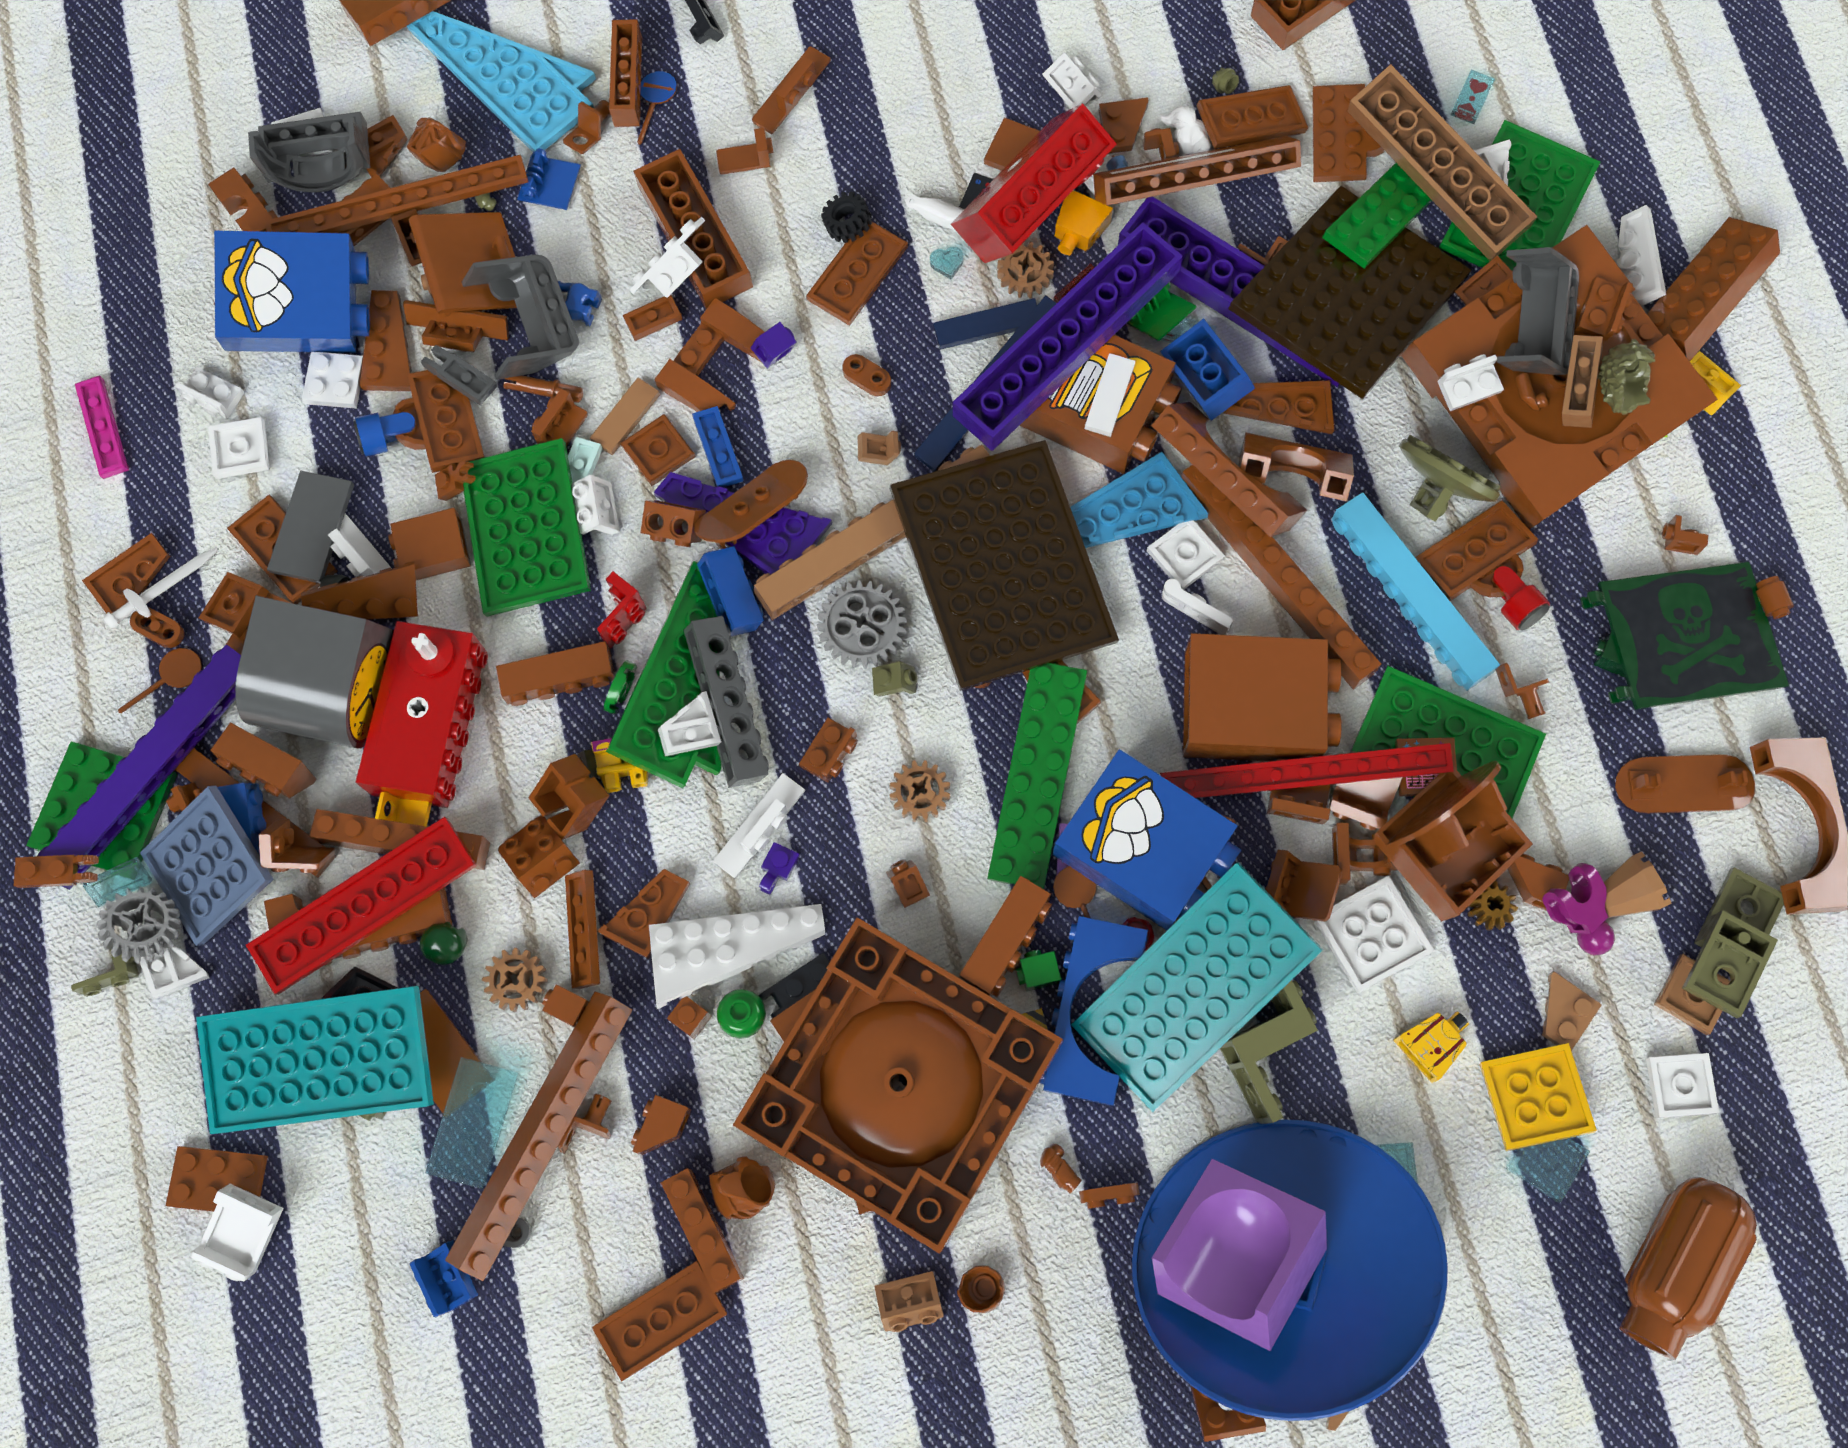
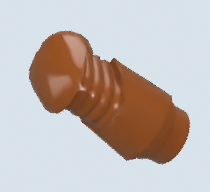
M1052 1144L1042 1152L1040 1159L1041 1168L1045 1166L1049 1173L1052 1174V1178L1058 1187L1071 1194L1082 1180L1065 1159L1061 1158L1064 1155L1063 1148L1058 1144Z

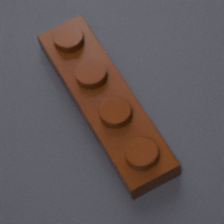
M582 870L565 875L572 989H583L600 984L593 871Z

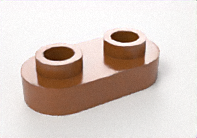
M858 354L850 355L844 360L842 365L843 375L849 382L872 396L879 397L889 392L891 377L885 369ZM853 364L860 365L857 369H853L851 366ZM876 377H880L882 379L880 382L873 381V379Z
M149 607L151 616L148 618L136 611L132 613L130 625L141 636L165 648H174L182 642L184 629L175 620ZM151 620L150 625L145 627V623ZM174 632V635L167 639L168 634Z
M1138 1183L1083 1190L1079 1191L1081 1204L1087 1203L1088 1209L1104 1207L1105 1200L1116 1199L1117 1205L1135 1202L1134 1196L1140 1195Z

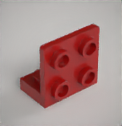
M614 571L610 573L606 581L610 587L608 591L615 597L613 600L617 607L597 628V631L603 641H606L609 648H612L615 644H620L625 639L626 631L633 624H637L642 620L647 609L638 590Z

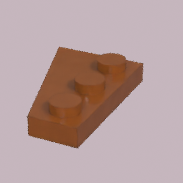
M663 869L638 892L639 894L628 905L623 906L616 913L617 915L606 925L604 924L597 932L649 959L651 956L649 925L669 923L690 882Z

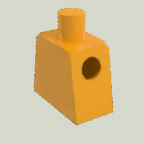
M1073 190L1064 199L1056 222L1055 237L1061 240L1058 250L1068 256L1072 254L1075 247L1088 251L1110 225L1113 208Z

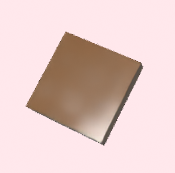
M1681 954L1654 1005L1703 1034L1710 1035L1722 1010L1682 989L1695 960ZM1717 974L1720 983L1724 985L1730 983V980Z

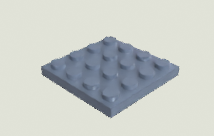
M208 786L140 852L162 891L166 894L167 899L174 901V909L179 910V919L196 946L203 945L274 880L268 869L260 866L259 854L217 786Z

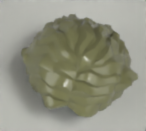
M1636 339L1610 348L1608 355L1603 356L1601 360L1600 372L1598 373L1601 381V393L1604 395L1603 401L1611 406L1614 413H1621L1622 415H1627V413H1631L1638 406L1649 404L1651 401L1646 395L1651 373L1648 363L1655 362V354L1647 348V345H1642Z

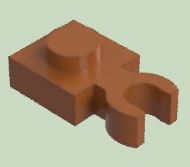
M462 461L458 465L451 464L436 473L435 483L438 499L448 501L464 491L463 483H473L476 477L467 473L470 468L474 467V464Z

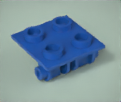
M536 149L530 157L526 170L529 182L521 185L517 200L567 210L581 165L548 158L545 150Z

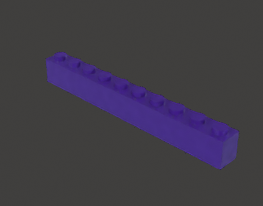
M227 644L222 649L216 651L206 668L199 671L194 676L191 685L184 692L176 696L169 710L156 719L154 727L147 735L139 738L132 752L118 762L116 770L110 777L98 785L95 794L79 806L77 814L73 819L59 829L57 837L49 846L44 847L37 856L94 855L99 857L236 700V678L241 655ZM78 865V873L86 872L91 865ZM62 886V887H64V888L70 890L73 886Z

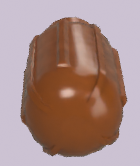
M1701 1177L1687 1179L1672 1194L1666 1197L1625 1277L1631 1306L1619 1327L1623 1333L1650 1350L1669 1359L1676 1360L1687 1338L1698 1335L1707 1327L1714 1326L1757 1240L1755 1235L1757 1227L1755 1213L1745 1198L1722 1184Z

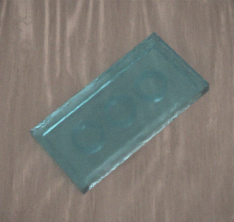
M464 1057L460 1058L425 1174L484 1189L519 1072Z

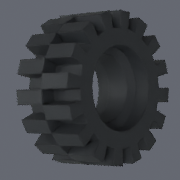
M842 192V197L838 198L835 195L833 196V202L831 200L826 202L828 207H823L821 218L832 239L835 238L837 242H840L842 239L843 243H848V238H851L853 242L856 240L855 236L859 235L860 238L864 236L862 231L867 232L870 229L868 225L872 224V215L860 194L857 193L855 196L854 192H849L847 196L846 192ZM854 213L849 219L840 221L845 215Z

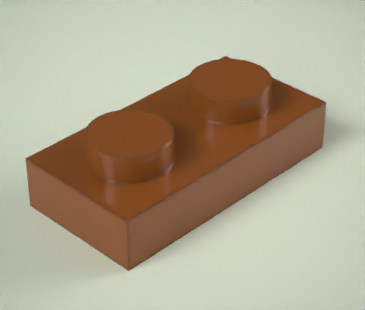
M671 295L668 298L665 296L623 315L634 341L683 320Z

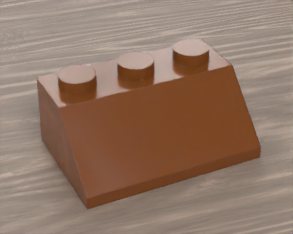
M231 722L210 750L218 758L216 760L217 764L229 771L232 768L241 771L239 775L252 784H255L256 781L261 782L265 785L263 789L276 797L282 794L291 798L314 784L317 780L302 761Z

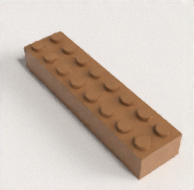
M1391 64L1350 100L1348 113L1489 261L1500 255L1533 225L1537 216Z

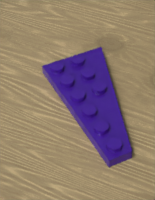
M672 472L666 476L654 491L655 497L661 501L705 509L706 513L734 494V492H730L726 488L720 486L713 487L703 484L699 480ZM783 507L744 537L737 539L735 545L725 542V546L728 548L734 546L738 555L764 573H770L771 575L779 570L782 563L789 559L796 560L802 556V552L806 548L814 544L816 545L832 525V520L824 517L821 519L801 510L794 511Z

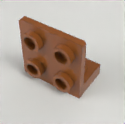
M1330 785L1273 790L1270 792L1267 814L1323 825L1329 820L1330 809L1327 808Z
M277 819L259 834L260 866L262 868H271L273 872H285L289 869H300L302 873L316 872L336 854L335 847L291 846L294 841V830L290 828V819Z

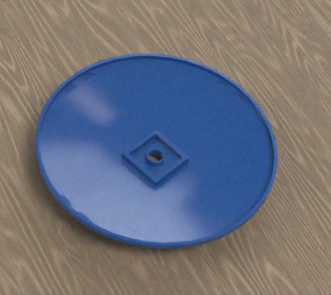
M1278 1120L1268 1124H1260V1122L1247 1124L1212 1137L1190 1151L1167 1172L1148 1200L1138 1224L1133 1247L1132 1278L1135 1298L1150 1338L1164 1359L1188 1384L1208 1398L1244 1414L1273 1420L1303 1421L1332 1417L1352 1411L1381 1396L1408 1374L1430 1345L1438 1328L1447 1293L1448 1263L1444 1238L1433 1207L1417 1182L1394 1158L1373 1143L1344 1129L1311 1121ZM1212 1159L1326 1211L1327 1250L1271 1351L1172 1302L1157 1292L1152 1257Z

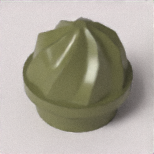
M1220 68L1212 77L1214 88L1221 94L1232 93L1239 83V77L1232 68Z

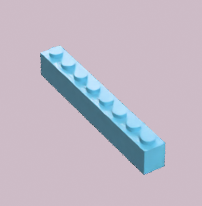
M1362 492L1336 509L1331 519L1335 530L1340 535L1346 537L1350 542L1349 545L1353 553L1361 556L1366 563L1368 572L1380 580L1387 596L1395 599L1400 606L1402 615L1407 620H1411L1417 627L1420 638L1432 646L1435 650L1436 658L1442 664H1446L1451 670L1454 681L1468 691L1493 674L1500 666L1499 662L1366 495Z

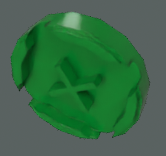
M626 660L619 668L607 694L604 711L614 715L620 710L616 705L618 702L623 703L628 696L635 679V673L631 672L637 669L635 663Z

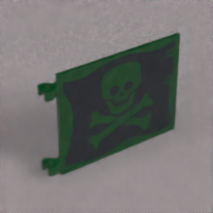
M1750 562L1602 581L1598 583L1599 591L1588 592L1587 597L1580 598L1583 609H1590L1600 605L1604 606L1628 686L1616 687L1615 691L1608 693L1611 704L1631 700L1634 709L1638 710L1780 689L1789 686L1768 618L1756 594L1758 589Z

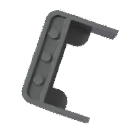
M1552 247L1507 250V257L1517 263L1513 269V281L1523 290L1518 343H1512L1510 348L1506 350L1505 356H1498L1497 363L1512 371L1567 375L1575 329L1579 286L1578 267Z
M536 254L475 262L472 264L462 280L463 287L488 284L491 293L498 300H514L530 343V347L522 348L516 356L505 359L495 373L496 380L536 373L574 353L579 345V340L552 264L546 257Z

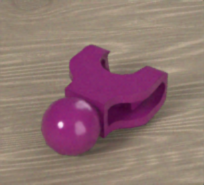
M1578 863L1568 874L1572 887L1571 893L1564 889H1550L1543 896V903L1551 920L1556 923L1565 924L1571 933H1577L1578 945L1585 953L1599 956L1609 952L1615 942L1614 930L1605 922L1608 918L1605 910L1606 886L1595 867L1586 863Z

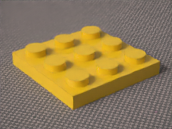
M1569 1043L1483 1061L1479 1064L1505 1151L1595 1133L1597 1131Z

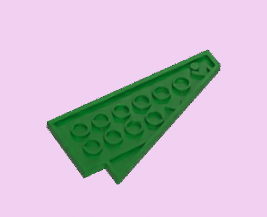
M695 561L691 563L606 749L607 753L682 789L686 786L694 765L716 776L721 771V760L717 746L665 756L658 732L661 725L701 694L684 629L691 621L717 617V614ZM709 644L710 650L718 653L716 647ZM716 670L717 675L720 677V671Z

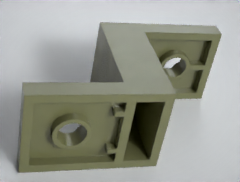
M1291 980L1271 999L1278 1012L1277 1014L1232 1036L1220 1048L1256 1122H1260V1124L1274 1123L1284 1117L1281 1113L1283 1107L1275 1093L1272 1094L1266 1084L1269 1082L1265 1070L1261 1066H1257L1256 1062L1318 1031L1315 1026L1317 1023L1316 1017L1309 1007L1306 1008L1301 999L1303 996L1302 990L1295 980Z

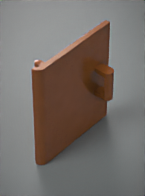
M501 212L413 215L408 219L438 314L444 313L445 316H449L452 311L517 308L514 300L501 301L495 298L488 284L466 287L462 285V280L473 263L515 257Z

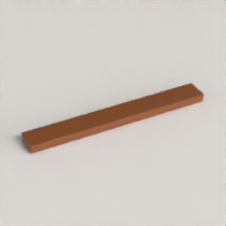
M195 748L190 751L175 769L190 782H195L202 791L208 786L220 787L240 783ZM263 800L261 805L266 828L277 819H287ZM290 821V828L294 830V841L291 846L324 847ZM336 855L332 856L318 871L311 874L319 878Z

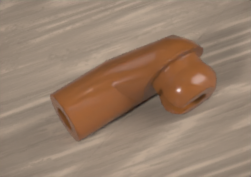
M1528 373L1515 377L1520 398L1531 409L1540 411L1541 408L1549 405L1546 393L1541 392L1538 395L1534 393Z

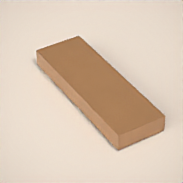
M637 378L591 435L590 440L601 444L603 450L613 455L620 447V443L628 437L658 399L660 392L640 378Z

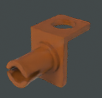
M601 100L594 108L584 102H580L578 104V127L563 139V143L578 153L584 154L601 140V122L611 115L609 102ZM584 137L587 139V143L582 145L576 144L573 139Z
M1508 663L1500 665L1496 673L1505 697L1514 694L1520 696L1528 719L1546 714L1537 689H1539L1538 686L1549 683L1548 678L1517 689ZM1504 673L1507 677L1508 683L1505 680Z
M594 1094L585 1118L574 1116L558 1145L559 1151L563 1154L566 1153L577 1127L610 1139L611 1134L609 1130L604 1128L601 1123L612 1101L607 1097L603 1096L602 1099L601 1095Z

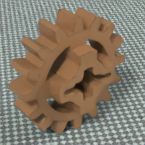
M1029 242L1028 247H1024L1022 243L1013 254L998 260L997 269L999 270H997V278L1001 279L1002 288L1009 286V294L1017 291L1018 298H1021L1023 293H1027L1028 297L1032 298V292L1034 291L1039 295L1042 294V286L1049 288L1050 280L1053 279L1054 262L1050 261L1049 252L1042 254L1043 246L1040 245L1035 249L1033 248V242ZM1026 265H1028L1027 270H1025V274L1023 275V271L1026 268Z
M915 760L912 761V768L910 769L902 765L903 774L895 772L894 778L897 783L892 782L889 785L891 790L896 791L889 794L890 800H897L894 804L895 811L902 808V817L906 818L911 814L913 822L917 821L918 816H922L924 822H928L929 814L937 818V809H946V804L943 800H950V793L945 792V790L950 789V782H942L946 778V773L937 774L938 765L935 764L930 769L926 760H924L922 766H918ZM923 774V775L920 776V777H915V778H912V777H911V776H913V775ZM934 780L939 788L938 795L931 789ZM925 786V794L920 793L915 797V788L920 790ZM902 787L909 793L906 802L901 796ZM922 805H928V806H929V807L921 808V809H918V808H917L918 806H922Z
M513 948L512 955L506 950H502L503 958L498 959L493 956L494 966L485 967L490 972V975L482 978V981L489 984L484 989V992L486 994H493L489 1001L493 1004L500 1001L499 1008L505 1010L508 1005L512 1012H517L518 1005L527 1010V1002L532 1001L537 1004L538 1000L535 995L537 993H545L540 985L547 983L548 979L540 974L544 973L546 968L543 965L537 966L540 959L537 956L530 959L531 952L525 950L522 955L518 948ZM515 961L524 962L523 964L520 963L518 966L508 965L509 963ZM500 972V983L497 985V978ZM513 975L518 976L519 983L517 985L513 984L511 979ZM533 975V983L530 987V977ZM513 993H520L522 995L515 999L506 998L507 996L510 997Z

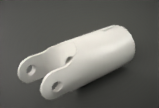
M910 195L906 199L907 206L918 211L927 221L956 231L950 224L964 211L963 208L937 198H921Z

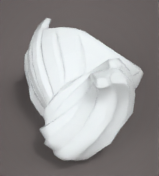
M1180 106L1175 108L1169 115H1162L1160 117L1166 125L1176 128L1172 138L1173 142L1178 143L1180 156L1215 150L1203 121L1196 119L1195 110L1192 107Z

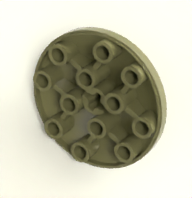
M1409 435L1407 439H1403L1399 444L1402 453L1409 463L1425 478L1409 505L1429 519L1436 522L1438 517L1445 513L1448 508V501L1452 495L1487 502H1496L1500 496L1498 491L1501 486L1414 436Z

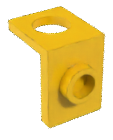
M381 792L375 819L427 827L432 803L400 799L387 792ZM387 801L391 804V811L388 816L384 813Z

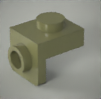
M898 661L872 668L874 695L882 697L902 691L909 694L917 692L916 683L918 678L913 666Z

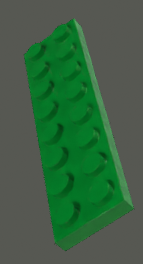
M1051 663L1030 669L987 877L988 880L1015 885L1019 877L1022 876L1040 888H1045L1087 670Z

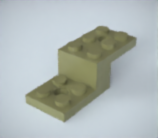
M1735 867L1730 869L1694 944L1702 948L1682 989L1729 1015L1740 1018L1778 941L1769 934L1784 905L1782 892ZM1742 900H1747L1753 905V913L1751 915L1745 914L1740 906ZM1719 969H1724L1730 974L1731 980L1728 985L1719 982L1717 978Z

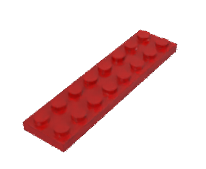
M443 817L246 944V947L273 993L279 995L477 865L449 819Z

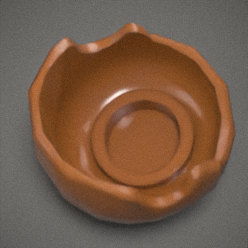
M975 1266L962 1275L957 1295L962 1305L974 1313H988L995 1310L1003 1300L1005 1283L1000 1273L989 1266Z

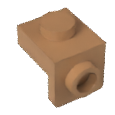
M891 431L887 436L864 432L857 436L858 461L888 466L900 454L901 443L898 441V431Z

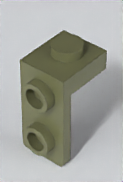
M122 954L116 958L112 956L115 970L71 985L72 991L88 997L101 993L104 987L110 985L117 987L129 983L130 978L139 975L134 957L131 956L125 962L122 960Z

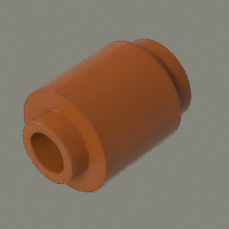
M1778 576L1766 578L1756 584L1758 589L1756 594L1767 617L1773 616V619H1779L1791 613L1789 609L1794 607V604L1784 581H1780Z

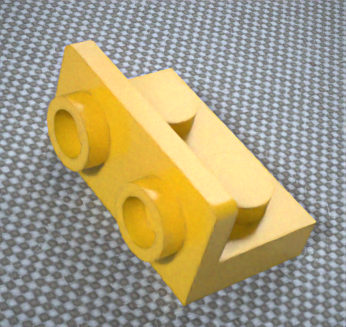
M1699 351L1690 363L1718 399L1704 409L1708 414L1713 415L1741 385Z

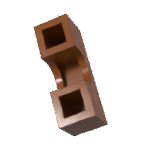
M234 167L208 184L230 215L239 210L247 209L243 216L235 220L242 231L267 232L264 221L278 217L273 210L268 212L265 209L268 204L259 191L254 194L251 190L254 188V185L246 174L240 176Z

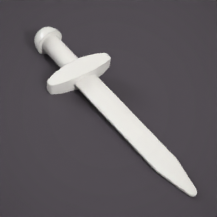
M214 548L194 557L140 595L130 589H125L123 593L128 603L111 614L108 612L104 616V622L110 628H115L119 626L118 623L135 611L148 618L151 616L150 610L146 605L148 602L203 566L217 553L218 549Z

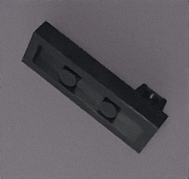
M685 0L697 21L690 29L694 40L702 44L710 38L716 42L722 39L724 34L705 0Z

